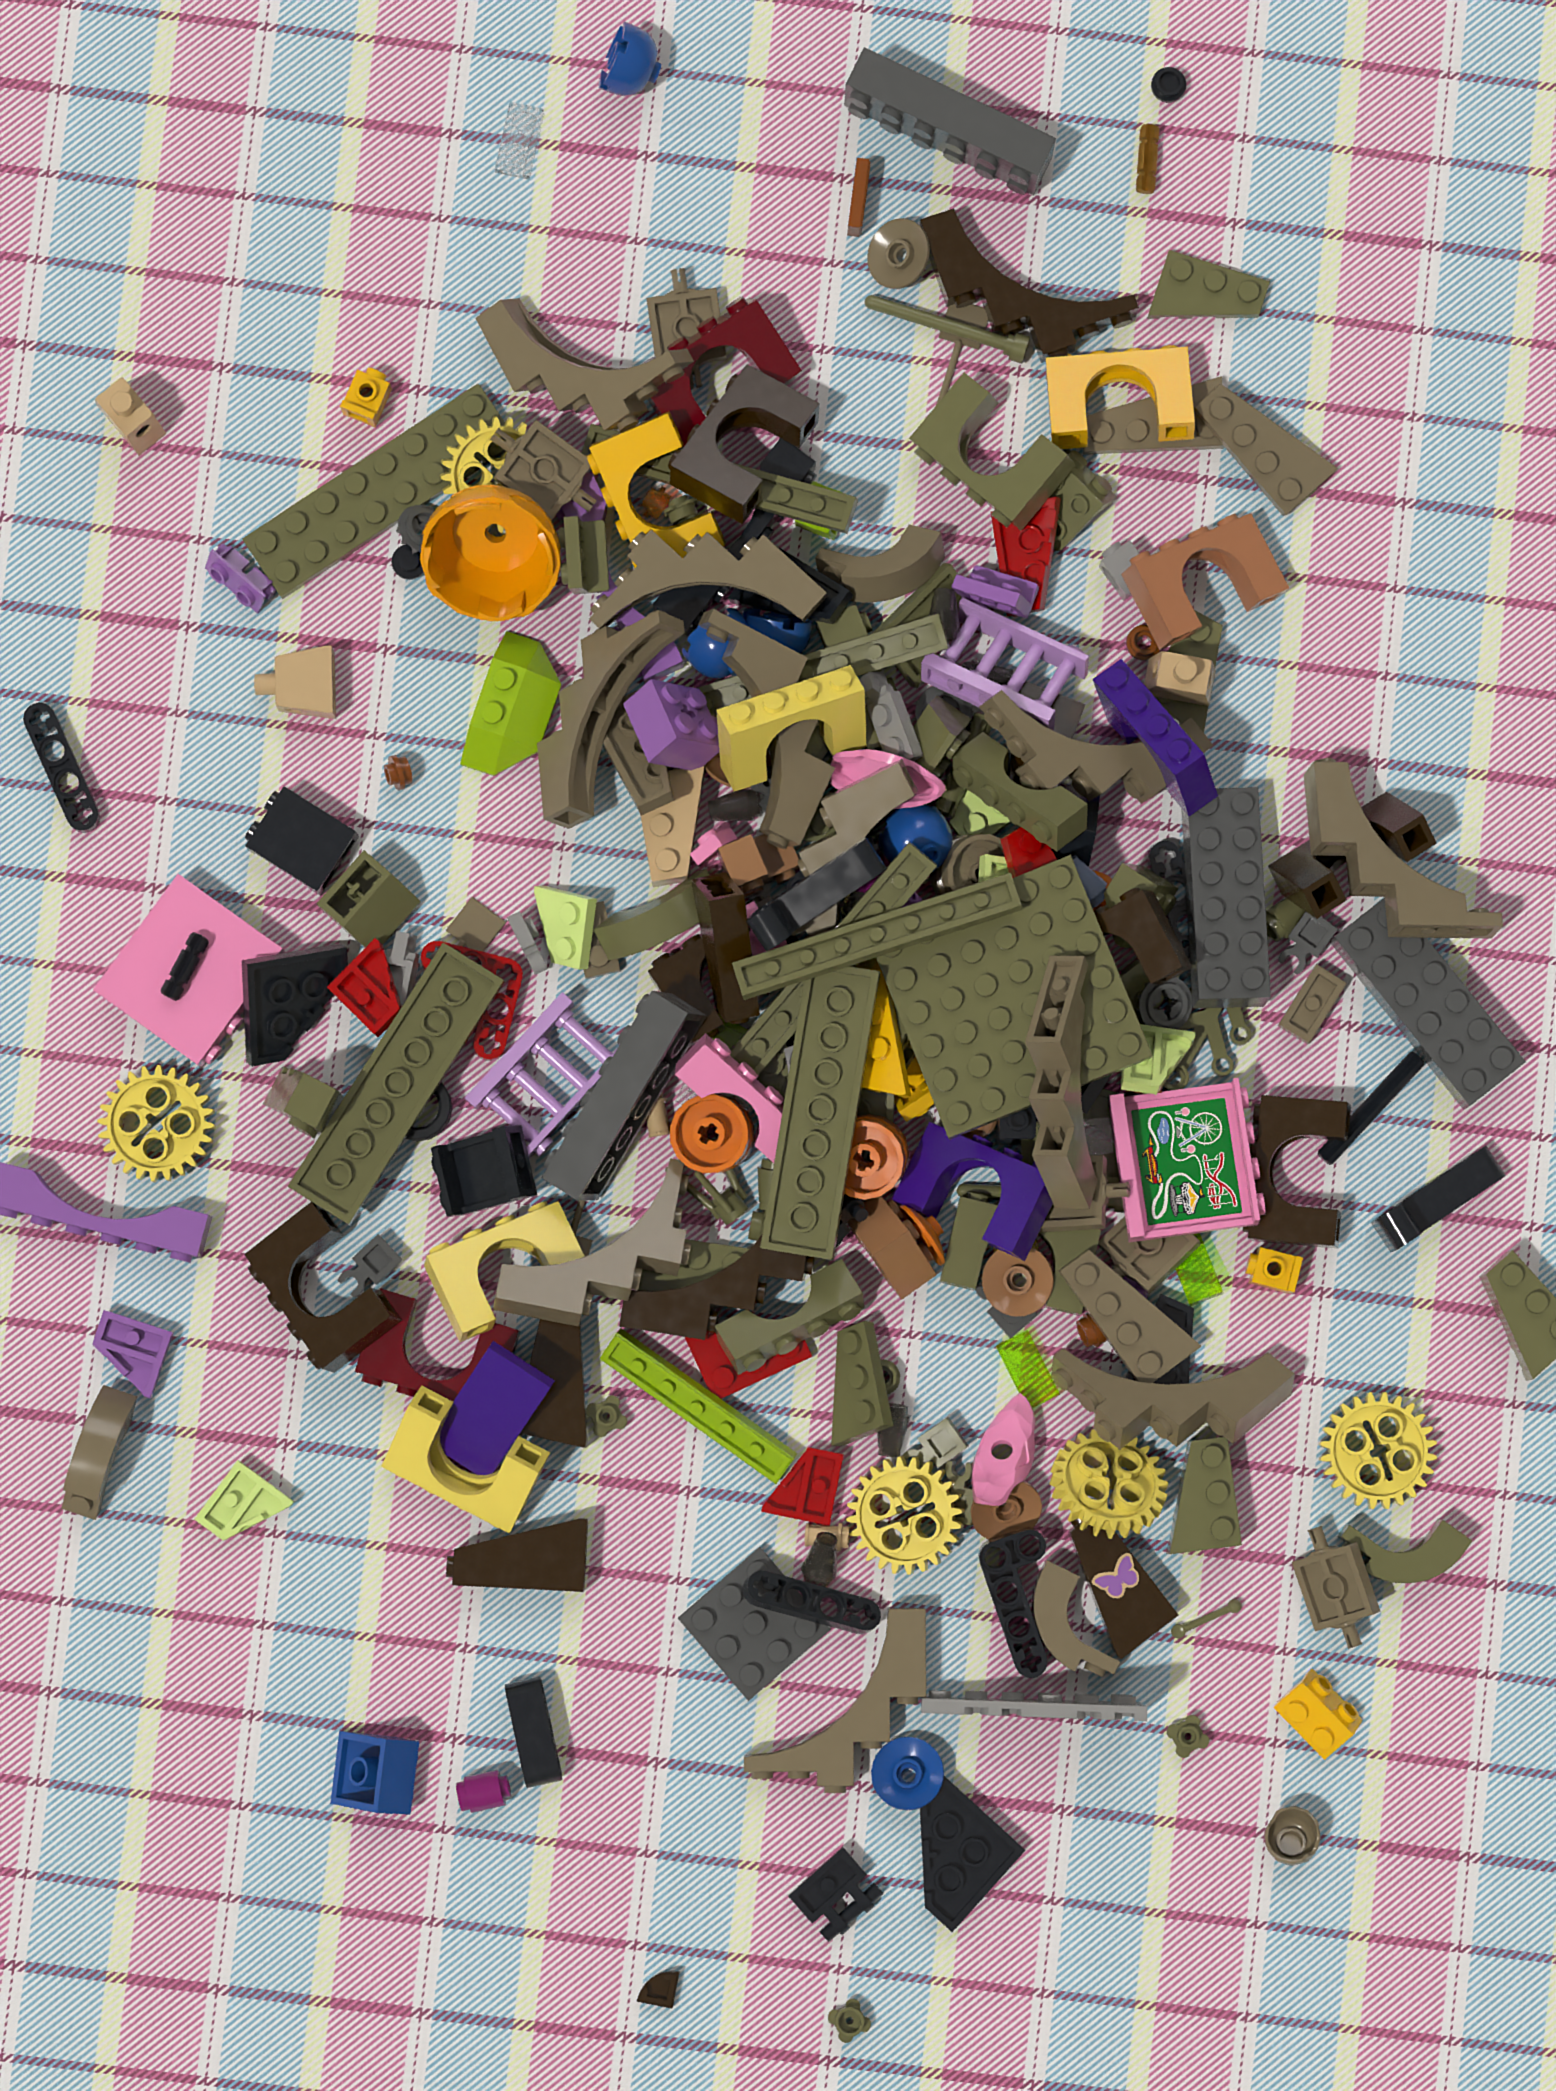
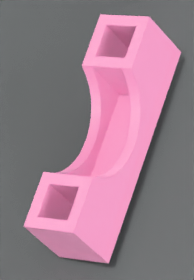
M705 1033L676 1063L675 1075L701 1098L715 1093H731L745 1099L754 1108L759 1120L755 1133V1147L774 1163L784 1098L772 1086L765 1088L756 1079L758 1075L747 1063L742 1062L739 1064L730 1056L731 1050L723 1041L718 1038L712 1040Z

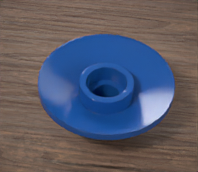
M901 1737L890 1741L879 1750L872 1764L871 1778L876 1793L886 1804L899 1810H916L929 1804L938 1795L944 1780V1767L939 1754L929 1743L915 1737ZM909 1769L914 1770L916 1773L915 1779L911 1782L904 1781L903 1773Z

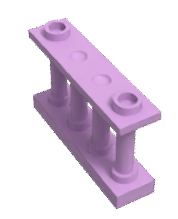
M962 597L959 602V622L963 623L944 655L930 654L924 657L921 662V681L977 707L1002 690L1023 712L1044 727L1054 730L1055 710L1051 708V705L1071 674L1085 680L1088 675L1089 655L1084 654L1076 646H1067L989 610L982 603L971 602ZM978 630L995 639L976 669L970 671L957 665L956 661L975 631ZM1007 645L1026 652L1007 685H1000L987 679ZM1039 659L1058 667L1039 699L1032 700L1019 694L1020 689Z
M563 992L465 1097L466 1101L476 1110L482 1105L485 1108L491 1107L510 1126L522 1125L524 1138L530 1143L527 1146L529 1158L535 1153L540 1157L552 1145L554 1141L550 1136L580 1105L588 1089L591 1087L595 1088L601 1078L599 1068L588 1080L548 1044L549 1039L546 1035L555 1026L559 1029L563 1027L602 1064L609 1056L613 1057L616 1050L614 1053L610 1052L572 1017L574 1013L570 1009L574 1006V1003ZM531 1052L535 1056L539 1054L579 1090L565 1106L524 1070L525 1065L521 1062ZM506 1079L510 1082L513 1080L517 1082L554 1116L540 1133L499 1096L501 1092L497 1088Z

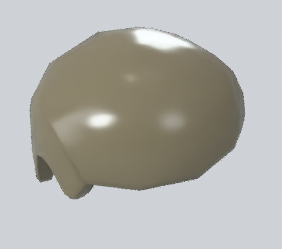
M1291 1806L1281 1808L1275 1812L1265 1829L1264 1838L1268 1852L1277 1862L1294 1866L1308 1862L1315 1855L1320 1844L1321 1835L1318 1821L1308 1810Z

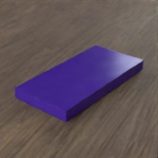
M493 1341L453 1401L454 1403L440 1433V1443L444 1453L476 1475L492 1474L555 1380Z

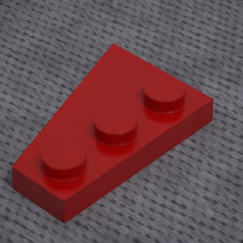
M1059 497L1048 498L1021 531L1012 523L1006 528L991 515L1000 572L1034 582L1039 586L1030 613L1045 610L1061 501ZM1006 612V615L1009 617L1017 616Z

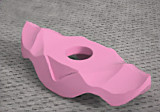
M870 749L843 751L836 753L831 761V766L835 767L829 781L833 787L839 790L902 759L918 792L915 796L894 809L918 807L930 803L947 790L943 781L924 767L909 759L885 751Z
M1021 1393L1014 1396L998 1413L980 1441L972 1464L973 1500L977 1504L990 1506L1004 1504L1013 1488L1025 1480L1032 1467L1035 1454V1415L1031 1404ZM999 1444H1007L1013 1449V1452L1008 1458L1000 1460L992 1455L993 1448Z

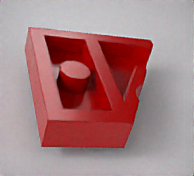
M376 938L327 986L377 1037L391 1025L402 1007L383 944Z
M808 1447L764 1503L761 1512L830 1526L844 1454Z

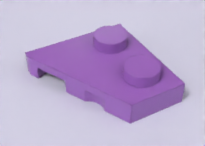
M103 1310L92 1345L144 1397L152 1399L174 1332Z

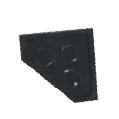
M340 943L242 960L246 1063L253 1067L287 1059L294 1050L292 1046L304 1030L308 1032L326 1010L323 1007L333 995L327 986L348 966L347 947Z
M944 1776L938 1795L929 1804L920 1808L924 1905L932 1915L953 1932L1025 1852V1849Z

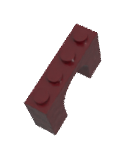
M743 296L737 298L726 306L728 311L717 320L714 316L708 318L696 327L698 333L688 340L685 336L681 337L667 347L669 351L688 349L694 362L683 369V376L673 382L662 383L657 387L658 393L647 400L658 416L670 411L684 443L680 447L681 449L687 444L692 428L696 424L701 425L706 419L692 395L690 375L697 359L707 350L722 345L733 346L746 357L753 368L783 384L802 371L757 299L749 297L745 300ZM655 356V357H652V358H650V359H648V360L645 361L644 363H647V362H649V361L655 359L656 356Z
M380 1288V1291L385 1294L402 1321L360 1353L355 1372L363 1374L362 1382L382 1387L383 1381L397 1384L395 1392L411 1397L415 1396L422 1385L454 1401L491 1343L494 1341L514 1354L521 1331L495 1323L493 1329L479 1335L472 1360L460 1374L445 1380L428 1379L420 1375L412 1367L405 1347L407 1333L418 1300Z

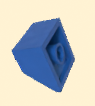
M339 1731L330 1804L374 1813L410 1815L414 1795L419 1741Z

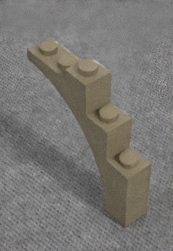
M520 298L499 300L475 318L514 392L529 391L530 394H533L546 387L558 411L574 410L575 413H578L591 406L604 431L619 429L620 432H624L635 427L639 423L637 418L648 411L644 401L658 393L657 387L662 383H670L683 376V369L694 362L688 349L667 351L647 363L630 368L618 369L593 364L571 354L554 342L532 319Z
M650 530L647 534L643 531L639 533L628 546L631 552L627 557L637 567L633 571L627 568L615 581L616 590L609 597L605 594L602 595L590 609L594 614L589 620L601 629L605 626L608 627L625 611L647 598L677 588L713 585L730 586L757 593L782 605L805 622L828 597V594L765 535H762L759 540L752 537L741 549L740 553L743 557L738 561L708 532L703 537L697 534L684 548L687 554L682 558L655 532Z
M657 610L649 613L645 618L622 628L621 631L605 626L601 629L598 628L594 633L581 639L584 678L574 681L572 685L559 691L562 730L553 732L551 736L537 743L544 820L570 829L594 816V786L597 764L603 741L614 713L629 686L646 664L664 647L685 634L683 620L673 617L664 611Z
M1002 690L979 706L984 713L986 722L993 729L998 730L1007 741L1006 744L1010 752L1016 757L1021 758L1024 762L1014 771L1019 777L1022 787L1035 790L1051 789L1069 776L1076 792L1086 797L1088 801H1091L1121 779L1124 782V788L1127 793L1141 804L1154 797L1166 787L1157 763L1143 742L1127 745H1099L1068 738L1044 727L1023 712ZM1192 718L1179 724L1203 753L1213 746Z
M902 759L822 799L823 807L819 809L827 827H834L836 832L801 849L799 852L801 858L797 862L804 877H807L863 840L869 831L892 809L916 795L918 790ZM840 901L796 929L792 935L795 936L806 930L808 935L804 938L807 939L834 930L840 923Z
M670 1158L663 1184L650 1208L629 1231L612 1244L586 1257L561 1264L531 1267L502 1264L493 1310L579 1327L581 1315L589 1316L593 1295L628 1301L631 1289L638 1290L642 1269L677 1276L680 1264L687 1265L691 1244L684 1243L687 1230L679 1229L683 1208L676 1207L678 1195L685 1196L689 1175L682 1174L684 1163Z
M1064 1348L1053 1356L1051 1378L1060 1389L1070 1392L1087 1411L1095 1413L1094 1429L1100 1438L1106 1442H1111L1119 1450L1148 1426H1151L1159 1437L1169 1440L1177 1447L1205 1423H1208L1217 1435L1224 1436L1234 1444L1291 1396L1295 1373L1271 1354L1266 1353L1245 1368L1220 1378L1198 1383L1165 1385L1138 1382L1111 1375L1093 1367Z
M888 1608L886 1637L878 1664L865 1689L847 1712L824 1731L800 1744L770 1753L744 1755V1772H751L752 1779L773 1778V1772H788V1778L805 1779L810 1778V1772H817V1786H824V1793H846V1786H854L853 1742H860V1748L862 1749L882 1748V1742H890V1697H897V1704H918V1697H926V1609Z

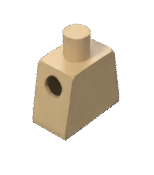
M123 377L119 378L95 398L96 405L138 456L166 435L155 415ZM148 425L144 432L136 435L143 426Z
M322 646L276 656L275 673L255 674V695H275L276 707L280 712L336 719L335 652L332 646Z
M1161 651L1149 658L1144 685L1156 697L1209 706L1216 670L1212 660Z

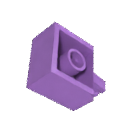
M650 679L623 703L648 763L691 771L703 767L719 753L717 718L711 716L706 705V698L700 689Z

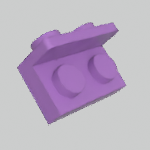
M978 565L974 566L969 578L956 574L951 587L961 597L971 602H979L987 607L1027 619L1039 590V586L1034 582Z

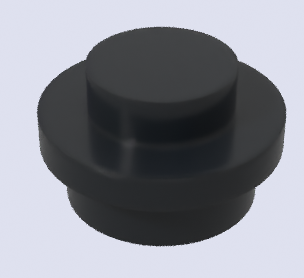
M1161 68L1152 78V93L1162 102H1175L1183 96L1186 90V79L1182 72L1176 68Z
M408 544L397 548L391 560L394 572L406 580L420 577L424 573L420 562L421 552L412 554V548Z

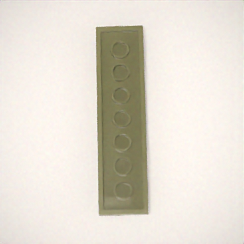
M478 383L242 538V540L268 579L273 581L272 585L280 597L284 599L398 524L400 515L408 507L426 505L442 495V489L450 485V481L442 480L440 474L449 472L450 468L444 466L441 460L452 459L453 455L449 453L446 446L458 447L459 443L454 437L455 434H459L464 438L468 436L465 425H470L476 431L479 429L478 422L480 418L484 420L487 426H491L493 416L498 417L500 426H504L505 422ZM494 442L488 446V455L491 458H498L506 452ZM474 453V457L483 466L490 463L481 453ZM475 466L469 467L465 471L463 478L466 479L480 468Z
M442 943L290 1181L288 1187L350 1226L505 981L452 947Z
M848 966L804 981L760 1246L762 1249L834 1260L880 971Z

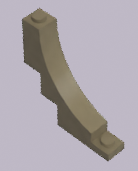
M715 609L704 612L698 626L707 630L706 635L711 639L721 643L729 641L722 660L736 673L752 698L797 683L808 657ZM816 719L799 721L786 727L769 744L771 755L770 795L759 832L768 836L766 840L768 843L786 850L787 846L793 847L801 844L835 769L830 764L804 752L818 722Z
M1322 758L1311 764L1303 775L1311 855L1346 856L1349 895L1384 897L1388 937L1492 939L1503 927L1502 912H1489L1486 908H1476L1467 912L1466 895L1464 893L1444 887L1418 873L1403 862L1382 841L1372 828L1359 804L1351 781L1348 762H1336L1333 758Z
M1085 956L1049 957L1025 1040V1044L1037 1069L1028 1098L1040 1124L1032 1157L1055 1208L1090 1209L1098 1180L1088 1151L1081 1103L1080 1061L1085 1004L1080 993L1088 968Z

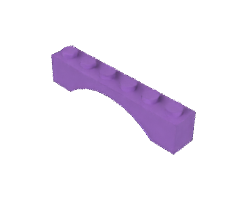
M590 471L583 476L580 488L596 499V503L587 512L571 499L557 512L556 517L558 521L563 520V517L578 516L583 522L603 520L605 522L607 504ZM610 573V590L608 592H601L600 595L596 596L597 600L604 594L609 597L617 588ZM632 607L614 621L616 626L613 628L621 631L622 628L645 618V616ZM674 641L664 647L646 664L636 679L641 677L644 684H646L650 679L658 680L684 668L682 657Z
M0 1162V1215L16 1219L19 1212L31 1215L30 1223L51 1228L54 1221L66 1224L65 1231L86 1236L87 1231L90 1230L101 1233V1241L121 1245L122 1239L136 1242L135 1249L152 1254H156L157 1248L171 1251L169 1258L191 1263L192 1256L202 1258L212 1221V1216L172 1206L156 1214L140 1218L111 1219L98 1217L80 1211L65 1202L47 1185L38 1172Z

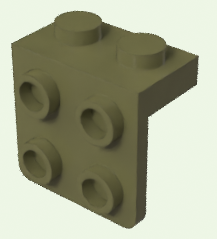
M1063 449V451L1068 454L1076 466L1049 497L1061 498L1054 542V550L1056 551L1064 549L1097 513L1109 507L1117 498L1112 492L1109 482L1102 476L1095 475L1087 467L1086 459L1079 452L1070 449Z

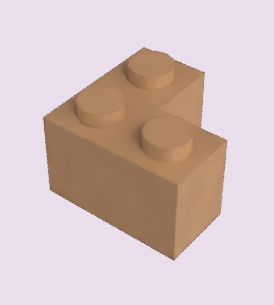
M750 834L719 847L718 858L724 872L740 888L746 899L763 892V886L769 882L776 880L778 885L788 882L796 874L795 871L800 870L797 862L799 858L794 847L787 846L786 850L768 843L766 841L768 836L765 834L755 838Z
M882 1196L867 1199L864 1201L865 1209L868 1211L866 1220L859 1222L856 1219H850L847 1225L873 1259L885 1280L902 1300L936 1276L929 1263L934 1257L922 1241L918 1244L915 1240L920 1237L919 1233L908 1219L904 1222L901 1221L904 1215L893 1200L886 1203Z

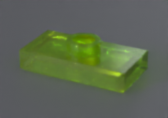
M1200 1233L1193 1234L1200 1241V1246L1175 1269L1189 1306L1223 1294L1222 1287Z
M1028 1330L995 1346L1018 1393L1027 1398L1032 1408L1060 1395Z

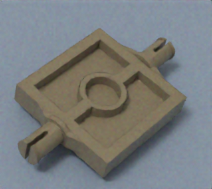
M679 268L681 282L678 281L677 269L670 271L674 291L663 296L646 298L654 355L656 357L669 351L667 347L677 339L685 336L688 340L698 333L696 327L703 321L713 316L716 320L721 317L717 289L695 290L688 288L686 270L684 268ZM725 345L713 347L697 359L690 375L691 389H694L692 375L695 376L696 388L703 386L700 366L709 362L727 360Z
M535 420L528 431L517 440L511 438L500 428L491 437L490 440L507 452L504 464L493 479L504 487L518 490L531 497L545 510L551 520L560 508L571 499L587 512L596 503V499L580 488L583 476L590 468L587 457L538 420Z
M1090 1156L1098 1179L1090 1209L1055 1208L1054 1204H1052L1039 1232L1106 1229V1206L1109 1198H1129V1191H1131L1129 1182L1109 1184L1107 1180V1159L1105 1156Z
M1124 1216L1099 1240L1098 1246L1112 1259L1114 1263L1113 1271L1122 1278L1127 1277L1135 1281L1150 1294L1200 1246V1241L1193 1234L1129 1243Z
M1322 1526L1307 1530L1315 1551L1311 1552L1307 1557L1291 1563L1314 1630L1319 1631L1329 1627L1341 1628L1348 1649L1362 1645L1355 1623L1359 1622L1363 1617L1381 1611L1358 1544L1354 1542L1341 1547L1328 1546Z

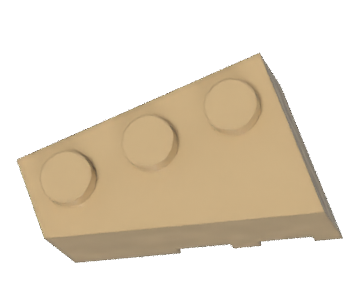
M705 765L691 771L685 769L669 770L674 801L641 816L653 887L682 883L689 877L692 859L690 853L693 852L705 776Z

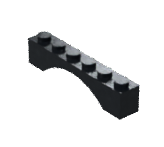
M781 438L760 464L761 471L811 484L817 477L814 473L816 461L796 446ZM755 508L752 518L742 535L727 551L739 561L743 557L740 553L741 549L752 537L759 540L762 535H765L770 539L774 533V530L771 529L772 525L778 517L782 520L786 517ZM698 585L672 589L659 595L653 603V610L664 611L673 617L683 620L684 632L688 636L693 629L695 630L698 627L703 613L709 609L714 601L718 604L721 603L731 587Z

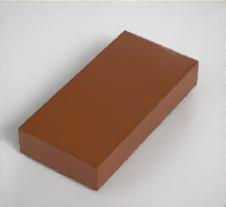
M857 158L847 236L859 237L862 234L871 164L869 159Z

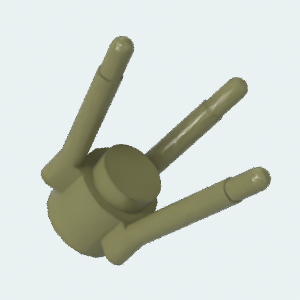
M733 1169L727 1171L726 1174L734 1191L731 1192L729 1188H726L720 1193L701 1172L695 1171V1177L713 1199L710 1201L689 1182L686 1191L704 1205L716 1220L721 1218L724 1224L728 1225L747 1211L748 1206L743 1200L748 1195L740 1186Z

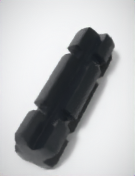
M195 932L189 935L185 943L187 945L186 949L181 950L169 973L170 979H166L161 988V993L174 1001L179 1000L184 991L183 984L188 983L200 961L199 954H203L209 944L206 937Z

